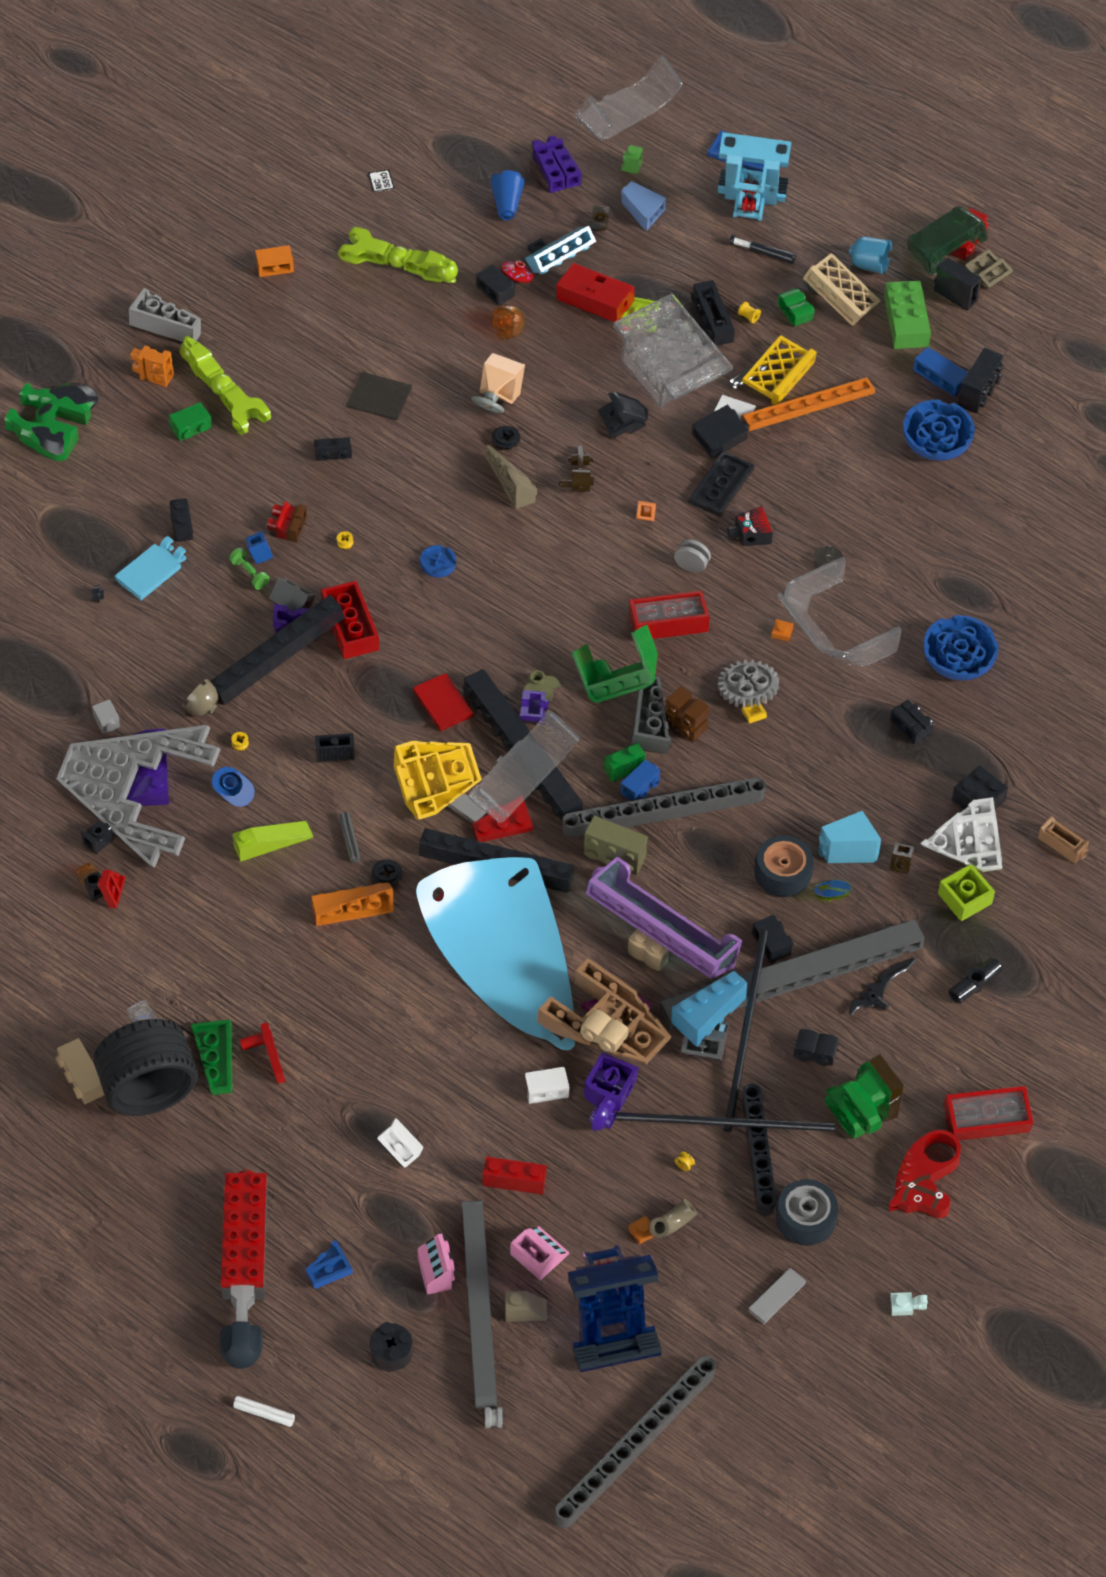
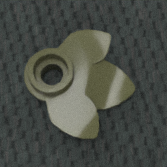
M535 670L528 676V684L524 690L545 692V699L551 702L554 696L553 689L560 687L561 684L554 676H546L542 671Z

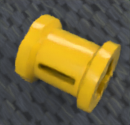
M744 302L738 310V315L749 319V322L752 324L759 319L761 310L749 306L748 302Z

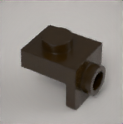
M594 205L592 216L589 220V227L593 228L594 231H605L609 222L610 208Z

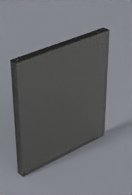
M362 372L347 402V407L397 421L412 389V385Z

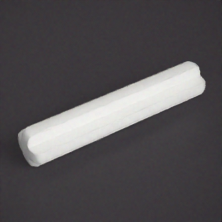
M236 1396L233 1403L236 1409L289 1427L293 1425L295 1420L294 1414L241 1396Z

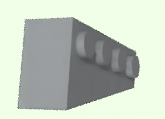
M145 288L129 308V325L182 342H184L185 336H189L197 341L201 335V318L184 309L179 310L175 308V304L162 301L160 296L149 294V290Z

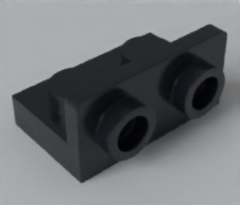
M350 437L314 440L316 461L352 458Z

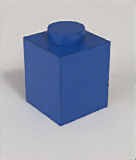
M263 531L246 537L248 548L256 564L273 558L271 548Z

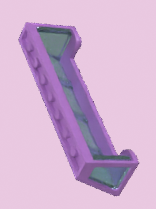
M616 857L589 880L586 895L712 979L735 967L742 944L741 939L728 933L720 942L717 938L711 936L702 928L629 880L631 870L627 862Z

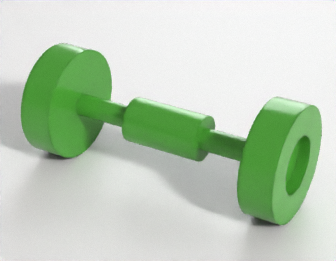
M243 548L235 549L229 556V561L233 565L243 564V568L251 576H254L252 586L256 590L264 588L269 583L270 577L265 572L256 574V570L252 565L244 561L247 557V552Z

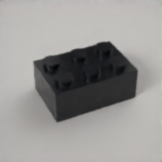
M984 347L962 382L958 406L974 413H978L980 408L985 407L987 397L992 396L995 389L994 386L998 385L1002 379L1000 373L1004 368V363H1002L1004 355Z

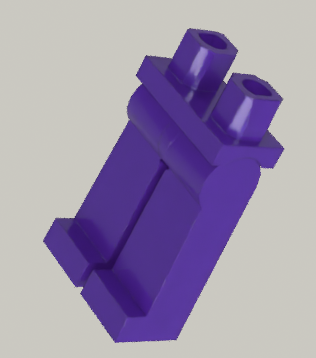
M550 136L545 143H542L540 140L532 142L533 159L540 167L550 193L564 190L565 187L567 189L581 185V171L564 146L562 138L557 139L555 136Z

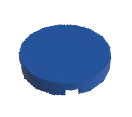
M442 545L430 546L424 549L420 557L421 570L431 577H445L451 574L456 567L455 553L448 547H442Z

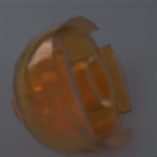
M502 304L497 306V309H494L492 312V327L498 331L496 335L499 338L508 340L521 334L525 326V318L520 308L513 304Z

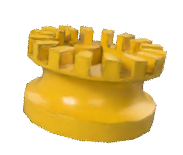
M346 531L337 535V545L342 549H349V547L353 546V535Z
M236 732L232 735L231 741L234 750L242 751L245 748L247 749L249 742L246 733Z
M683 1151L679 1154V1157L675 1158V1163L680 1169L688 1172L691 1169L690 1166L695 1165V1161L692 1156L689 1157L690 1154L687 1155V1152Z

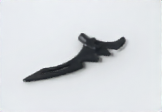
M916 958L906 960L878 976L881 982L868 984L867 987L871 990L859 992L863 999H855L851 1003L849 1014L853 1015L858 1008L864 1006H872L874 1008L878 1006L886 1011L889 1007V1004L883 1001L886 986L895 976L907 971L916 961ZM903 966H906V967H904V968H902V969H900V970L894 972L895 970H897V969H899V968H901V967H903Z

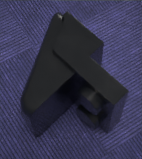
M615 391L608 393L612 402L598 409L612 439L627 431L632 434L646 426L645 422L648 420V409L639 400Z

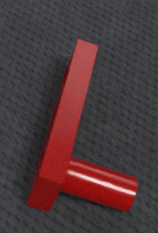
M268 1022L260 1024L262 1032L239 1039L243 1051L266 1044L278 1084L286 1082Z

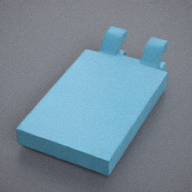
M167 536L162 540L160 546L152 545L116 574L115 580L139 600H142L181 569L180 563L187 559L184 555L186 550L180 546L175 550L174 554H171L170 551L174 549L171 545L173 540Z

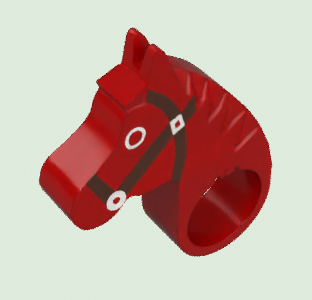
M934 1130L919 1138L911 1146L897 1174L895 1197L889 1203L890 1212L898 1209L903 1210L907 1214L909 1212L921 1211L939 1219L948 1215L950 1211V1198L947 1194L938 1192L934 1182L952 1173L959 1165L961 1145L954 1134L945 1130ZM943 1143L954 1150L955 1156L946 1162H935L931 1159L928 1160L924 1152L932 1144Z

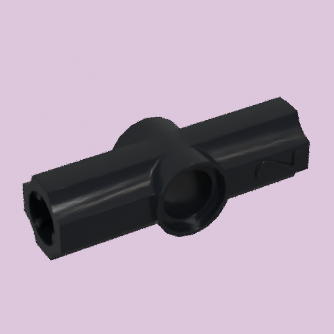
M990 957L978 968L971 969L965 978L949 989L948 994L951 1000L961 1004L974 993L981 992L985 984L1002 972L1003 967L996 958Z

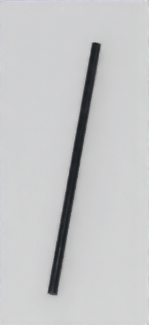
M767 930L760 931L726 1118H734L767 942ZM724 1126V1131L731 1132L732 1126Z
M616 1112L615 1120L833 1132H835L836 1128L835 1123Z

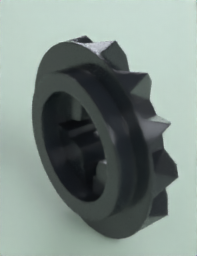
M500 426L493 431L492 442L496 444L497 448L502 447L503 450L505 448L512 449L513 446H518L520 433L514 427ZM503 435H504L506 438H509V441H506V439H503Z
M381 860L372 867L371 877L375 884L389 882L391 886L393 884L398 885L399 880L402 879V868L393 860ZM384 869L390 874L389 878L384 875Z

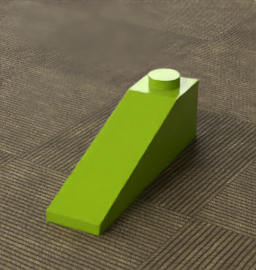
M307 821L254 827L234 833L233 844L241 862L311 839L313 834Z

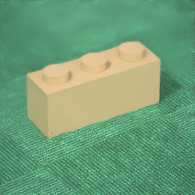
M78 1038L58 1047L56 1061L60 1068L64 1067L67 1081L73 1083L76 1097L78 1099L81 1098L84 1104H87L104 1096L94 1063L80 1039Z

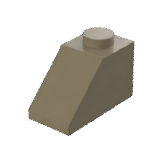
M505 1291V1322L547 1321V1300L527 1291Z

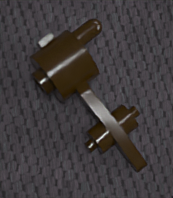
M578 445V454H571V457H568V462H571V465H578V469H572V480H560L558 484L560 487H572V492H590V486H594V475H590V469H583V465H589L590 462H593V457H590V454H583V445Z

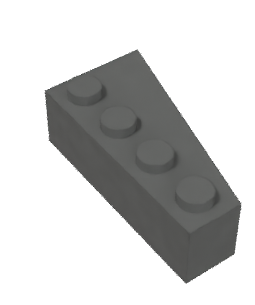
M655 676L652 685L637 690L630 746L639 743L643 750L667 754L671 739L665 716L666 709L663 704L661 680L658 676Z

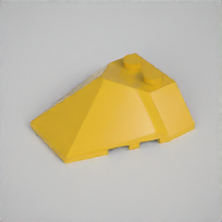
M410 741L394 746V770L405 804L417 820L436 815L482 780L470 743Z

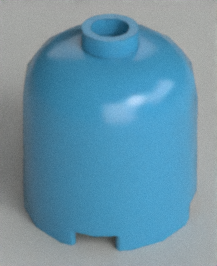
M866 236L859 237L849 248V255H851L853 265L859 269L879 274L885 273L890 263V258L887 257L888 251H892V242Z

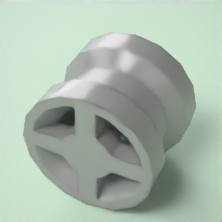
M485 1407V1429L491 1426L502 1428V1407H497L496 1409Z

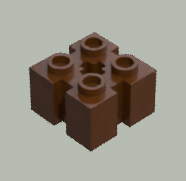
M682 686L666 699L665 716L669 727L675 730L677 728L680 729L681 735L692 742L708 729L709 719L707 717L710 712L708 704L699 698L697 700L693 698L692 693Z

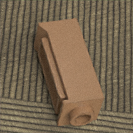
M1053 816L1040 827L1038 839L1074 864L1079 859H1084L1088 854L1089 850L1087 847L1089 841H1085L1057 822Z

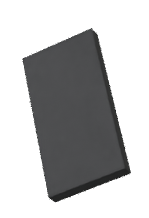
M722 451L690 496L689 503L721 517L754 470L755 465Z

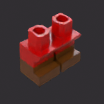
M285 501L283 506L274 504L272 516L278 517V519L269 518L267 530L276 532L277 538L297 543L307 518V506L299 504L298 507L291 506L287 501Z

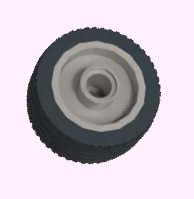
M813 1179L797 1180L790 1183L781 1192L777 1201L775 1216L778 1229L784 1237L798 1245L811 1246L825 1241L832 1234L837 1223L838 1202L835 1194L827 1185Z

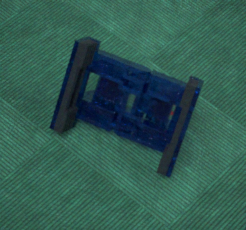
M619 1245L614 1246L612 1249L598 1252H584L586 1266L576 1267L575 1271L568 1272V1282L575 1299L578 1298L580 1341L572 1344L579 1372L661 1356L662 1347L660 1346L655 1327H645L644 1284L659 1281L658 1271L652 1256L646 1255L641 1257L640 1255L624 1257ZM616 1256L618 1262L616 1260L609 1261L608 1258ZM601 1259H606L603 1263L599 1261ZM622 1322L625 1333L601 1337V1326Z

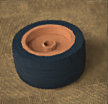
M781 835L768 839L760 846L756 855L754 866L756 881L764 891L778 897H790L803 892L812 878L814 866L812 852L803 841L791 836Z

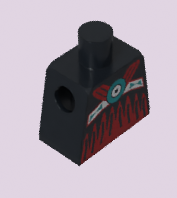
M762 506L738 514L735 519V526L727 528L728 537H739L743 546L772 543L773 532Z

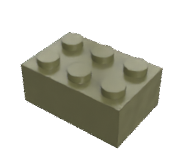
M594 816L585 832L584 855L590 859L604 862L606 865L618 857L629 864L632 874L637 875L646 859L648 836Z

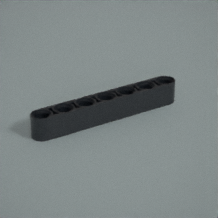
M754 1083L747 1084L743 1088L742 1108L744 1119L765 1120L761 1089ZM745 1127L756 1209L760 1215L770 1216L775 1210L776 1192L767 1128ZM762 1202H768V1203H770V1204H769V1205H765V1204H763Z

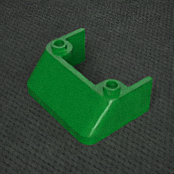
M647 625L631 633L641 662L612 671L606 660L599 659L594 661L588 643L571 652L591 701L599 703L647 688L654 683L658 653Z

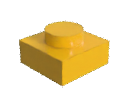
M761 703L760 706L753 704V708L749 705H746L745 708L742 706V713L749 724L767 718L766 711Z

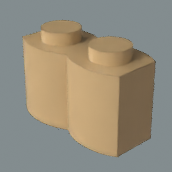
M636 929L629 937V954L637 960L644 961L649 968L660 971L668 962L669 950L640 930Z
M594 1009L581 1025V1034L587 1041L598 1043L604 1051L615 1053L627 1038L628 1027L620 1021L612 1019L606 1013Z

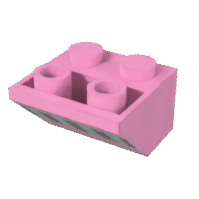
M539 1226L524 1230L511 1242L510 1255L540 1281L569 1255V1252Z
M442 1234L436 1235L417 1249V1258L427 1295L451 1290L452 1281H455L453 1273L455 1271L453 1259H449L448 1241H444Z

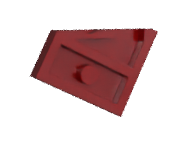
M103 870L102 876L98 879V888L101 890L109 908L117 909L126 876L112 870Z

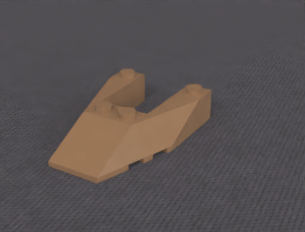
M589 958L575 971L574 984L599 1000L597 1004L583 1018L553 997H550L538 1009L537 1022L552 1033L601 1050L603 1049L598 1043L584 1039L581 1034V1025L594 1009L606 1013L612 1019L618 1020L628 1027L627 1038L613 1054L645 1065L671 1039L670 1034L659 1020L654 1018L649 1011V1007L645 1003L643 1004L633 988Z

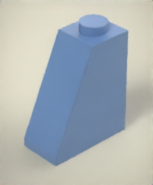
M633 181L623 187L621 203L642 228L648 230L665 211L666 198Z

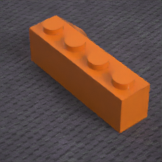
M389 882L311 896L316 926L393 913V888Z

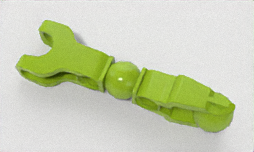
M353 227L349 232V238L354 244H343L338 250L339 258L348 263L360 264L369 261L381 265L386 264L387 266L391 264L395 268L404 267L405 271L422 276L427 281L456 282L455 277L458 273V267L453 260L432 250L423 252L409 249L408 251L402 246L394 247V244L373 238L367 229Z
M189 336L184 337V342L180 346L182 358L188 362L195 376L201 378L205 384L211 387L213 393L220 396V400L232 413V426L239 434L244 435L249 432L247 419L257 418L262 423L271 420V412L261 399L248 397L232 382L228 375L224 374L223 369H221L208 349Z

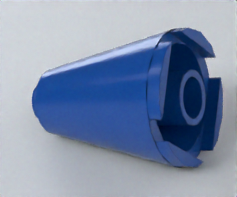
M505 170L502 171V174L497 175V172L491 176L490 184L498 216L508 221L516 215L524 187V177L521 178V174L518 172Z

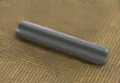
M755 364L730 379L729 386L732 389H736L742 385V379ZM768 365L760 366V371L767 369Z
M348 812L340 813L339 819L350 862H359L360 854L350 814Z

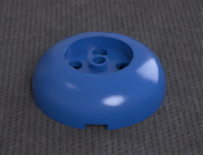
M927 400L916 404L907 412L903 422V435L912 451L928 460L947 461L960 456L969 448L974 437V423L967 411L957 404L942 403V400Z
M953 615V618L939 619L929 627L924 637L923 649L927 662L938 674L952 680L968 681L984 675L991 669L998 655V641H996L993 635L994 632L980 620L969 616Z

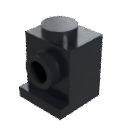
M98 821L87 831L81 832L82 842L92 852L97 854L113 841V830L109 824H102Z

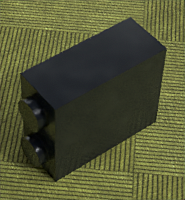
M950 258L937 265L934 291L968 311L978 301L982 277Z
M728 404L692 424V435L711 459L719 456L722 451L726 452L745 441L748 437L749 429L747 424L739 419L737 412L731 409Z

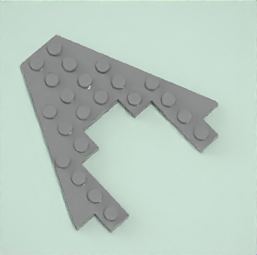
M207 725L73 743L69 746L56 779L101 821L109 824L114 833L150 866L155 868L161 851L179 856L185 837L136 822L142 805L126 798L139 766L157 770L163 753L214 767L221 749L205 743L210 727Z

